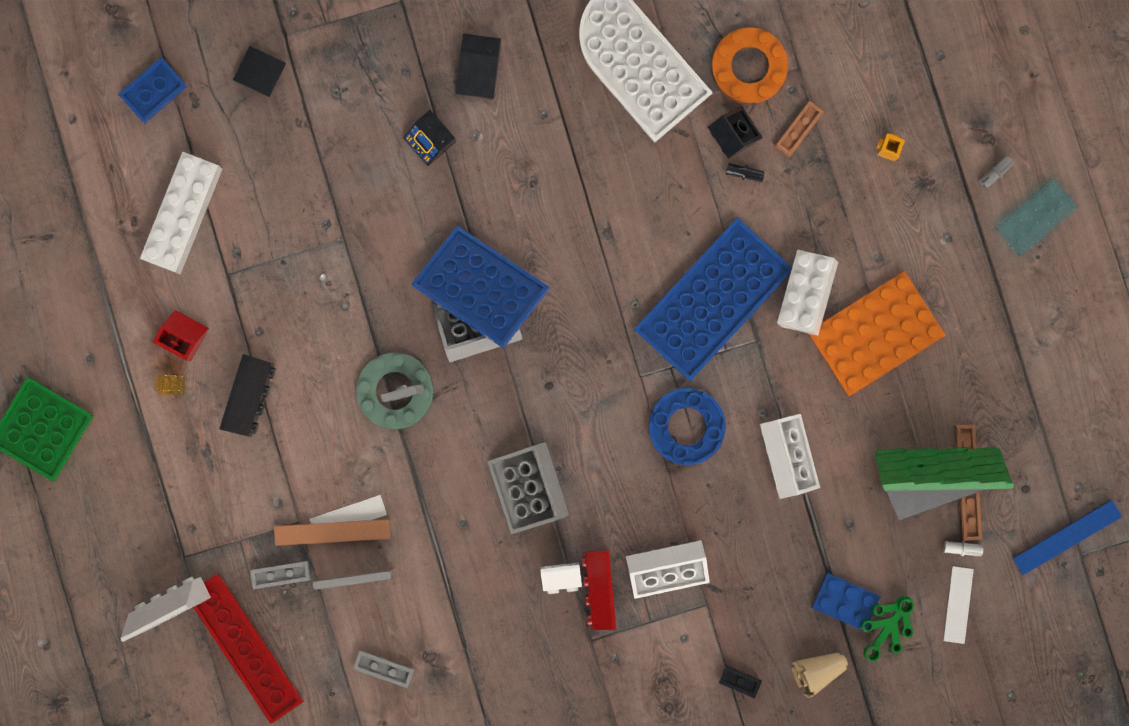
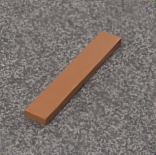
M955 425L956 448H977L975 425ZM977 492L959 499L962 541L982 540L980 494Z
M390 519L274 526L275 546L391 539Z

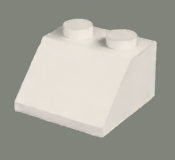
M579 562L544 566L540 569L543 591H547L548 594L559 593V589H567V592L578 591V587H582Z

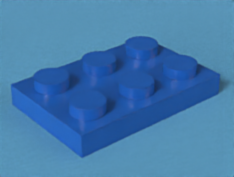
M161 57L118 95L145 124L188 86Z
M826 572L811 608L862 630L860 627L861 621L864 619L871 620L873 616L871 608L879 602L881 596ZM869 623L865 624V629H867Z

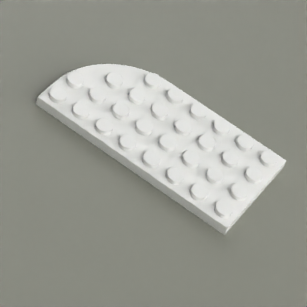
M633 0L589 1L583 12L579 29L580 47L584 59L594 74L655 143L711 96L713 92Z

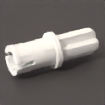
M944 541L943 552L960 554L961 556H982L983 546L968 544L965 541L961 543Z

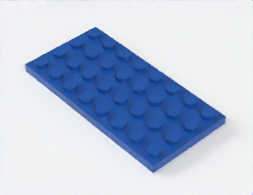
M737 217L638 324L634 331L687 380L691 381L791 273L792 267Z

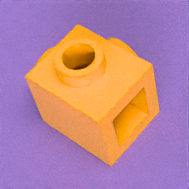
M887 133L877 143V155L895 162L900 156L905 140L896 134Z

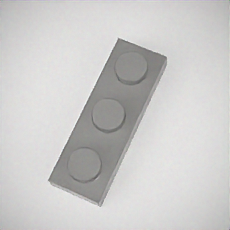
M309 561L250 570L253 589L311 580Z
M362 650L359 651L353 667L354 670L407 689L415 670Z

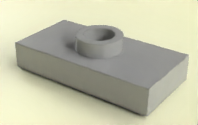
M402 385L395 387L396 391L382 394L381 397L384 402L395 401L423 393L424 387L423 385L411 387Z

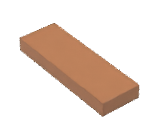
M809 100L774 147L790 158L824 111Z

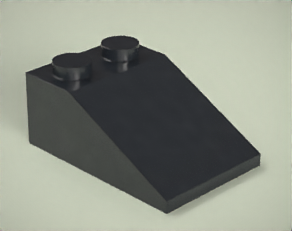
M463 33L456 94L494 99L502 45L501 38Z

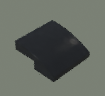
M249 46L233 80L236 83L251 88L255 92L270 97L286 63Z

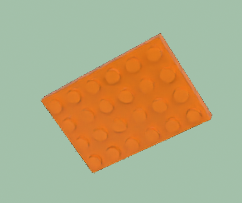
M905 271L822 322L818 336L808 334L848 397L946 336Z

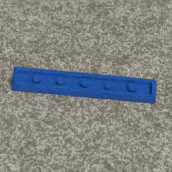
M1110 500L1012 559L1020 573L1025 575L1120 519L1122 515L1113 500Z

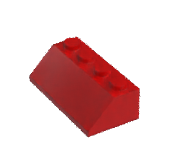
M609 550L585 551L586 556H582L583 568L587 567V575H584L585 587H589V594L586 595V606L591 608V614H587L588 626L592 625L593 630H616Z

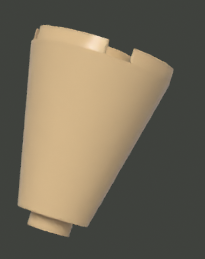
M837 652L794 661L792 665H795V667L792 668V673L798 687H803L806 691L803 692L804 696L811 698L846 671L848 662L844 655Z

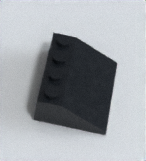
M245 354L242 355L219 428L220 430L248 437L256 434L259 426L257 419L259 415H262L265 407L262 403L264 397H268L270 392L268 384L270 379L274 378L276 372L274 363Z

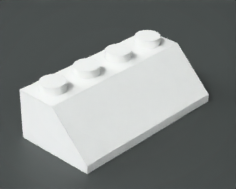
M801 414L760 424L779 499L800 495L820 488Z
M702 541L626 556L634 599L710 583Z

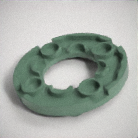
M387 353L374 358L362 370L356 388L358 404L364 415L376 425L387 429H403L420 421L431 406L434 392L431 376L425 366L414 357L403 353ZM391 372L402 373L411 380L413 386L423 385L424 387L423 393L413 395L411 402L399 410H391L384 407L376 395V387L379 380Z

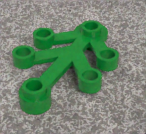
M903 595L898 597L895 603L887 605L876 603L872 606L871 611L876 616H882L886 612L895 611L890 618L875 621L864 619L861 621L860 627L865 632L883 627L874 642L863 650V655L867 660L875 662L880 658L881 652L879 648L889 634H891L890 651L895 654L902 651L898 631V621L901 617L903 626L900 628V634L906 638L913 635L909 613L914 609V602L910 597ZM903 602L906 603L904 608L901 607ZM880 607V611L876 613V608ZM869 623V627L865 629V624ZM908 628L909 632L905 634L904 632ZM898 644V648L894 650V645ZM872 649V654L868 655L869 650Z

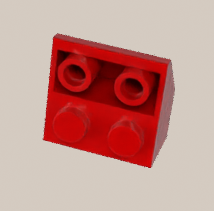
M175 310L162 324L153 343L191 362L209 328Z

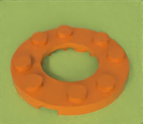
M741 28L729 33L718 44L712 59V74L716 85L728 98L739 103L756 104L768 100L782 87L788 72V58L783 45L774 35L759 28ZM743 48H757L768 59V72L757 83H744L737 79L732 71V59L736 52Z

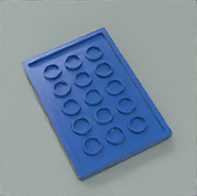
M456 226L411 283L414 289L503 349L549 290L548 285L459 226Z

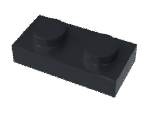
M725 665L718 683L755 699L762 680Z

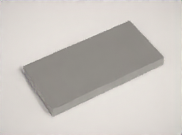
M394 569L319 579L313 582V589L388 580L395 576Z

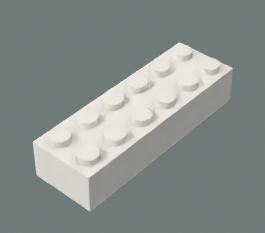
M182 152L140 259L181 275L222 172L220 166Z

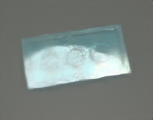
M1053 178L998 224L995 229L1020 257L1078 208V205Z

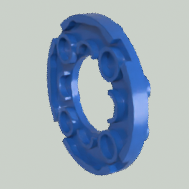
M692 388L677 389L663 396L654 406L649 418V435L656 450L667 460L681 465L698 464L712 457L720 448L726 431L725 417L716 400L707 393ZM682 408H693L699 411L706 423V430L702 439L690 446L675 442L668 430V423L672 414Z

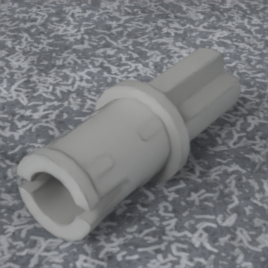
M1008 156L1005 157L995 167L992 166L991 170L979 180V183L985 189H988L1014 165L1013 160Z

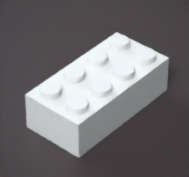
M797 250L777 321L778 325L791 330L816 336L819 335L838 261L835 258Z

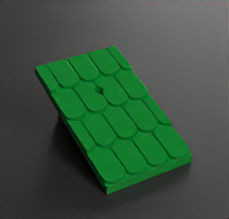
M959 447L938 450L934 448L912 450L896 448L874 451L882 487L887 492L899 520L985 489H1015L1001 450L997 447L975 449Z

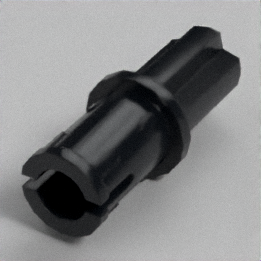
M728 163L726 175L740 177L742 180L749 179L762 182L765 172L748 168V165L744 167Z

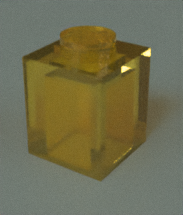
M158 375L154 385L155 391H157L158 395L184 396L185 376Z

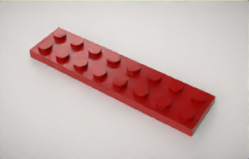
M218 573L204 582L211 598L193 608L270 724L302 704L304 700Z

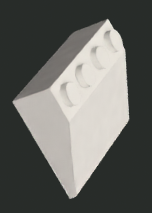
M192 576L182 581L183 586L178 588L175 585L166 590L167 594L162 596L160 593L150 598V603L145 604V602L134 606L135 611L128 614L120 638L121 641L124 642L211 598L202 578L194 579Z

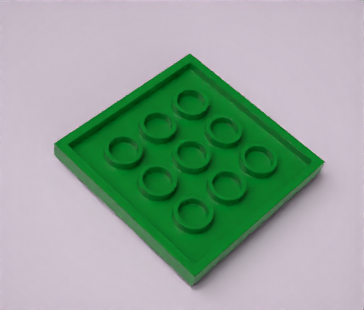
M27 377L0 421V451L50 481L55 482L93 420L94 415L34 379Z

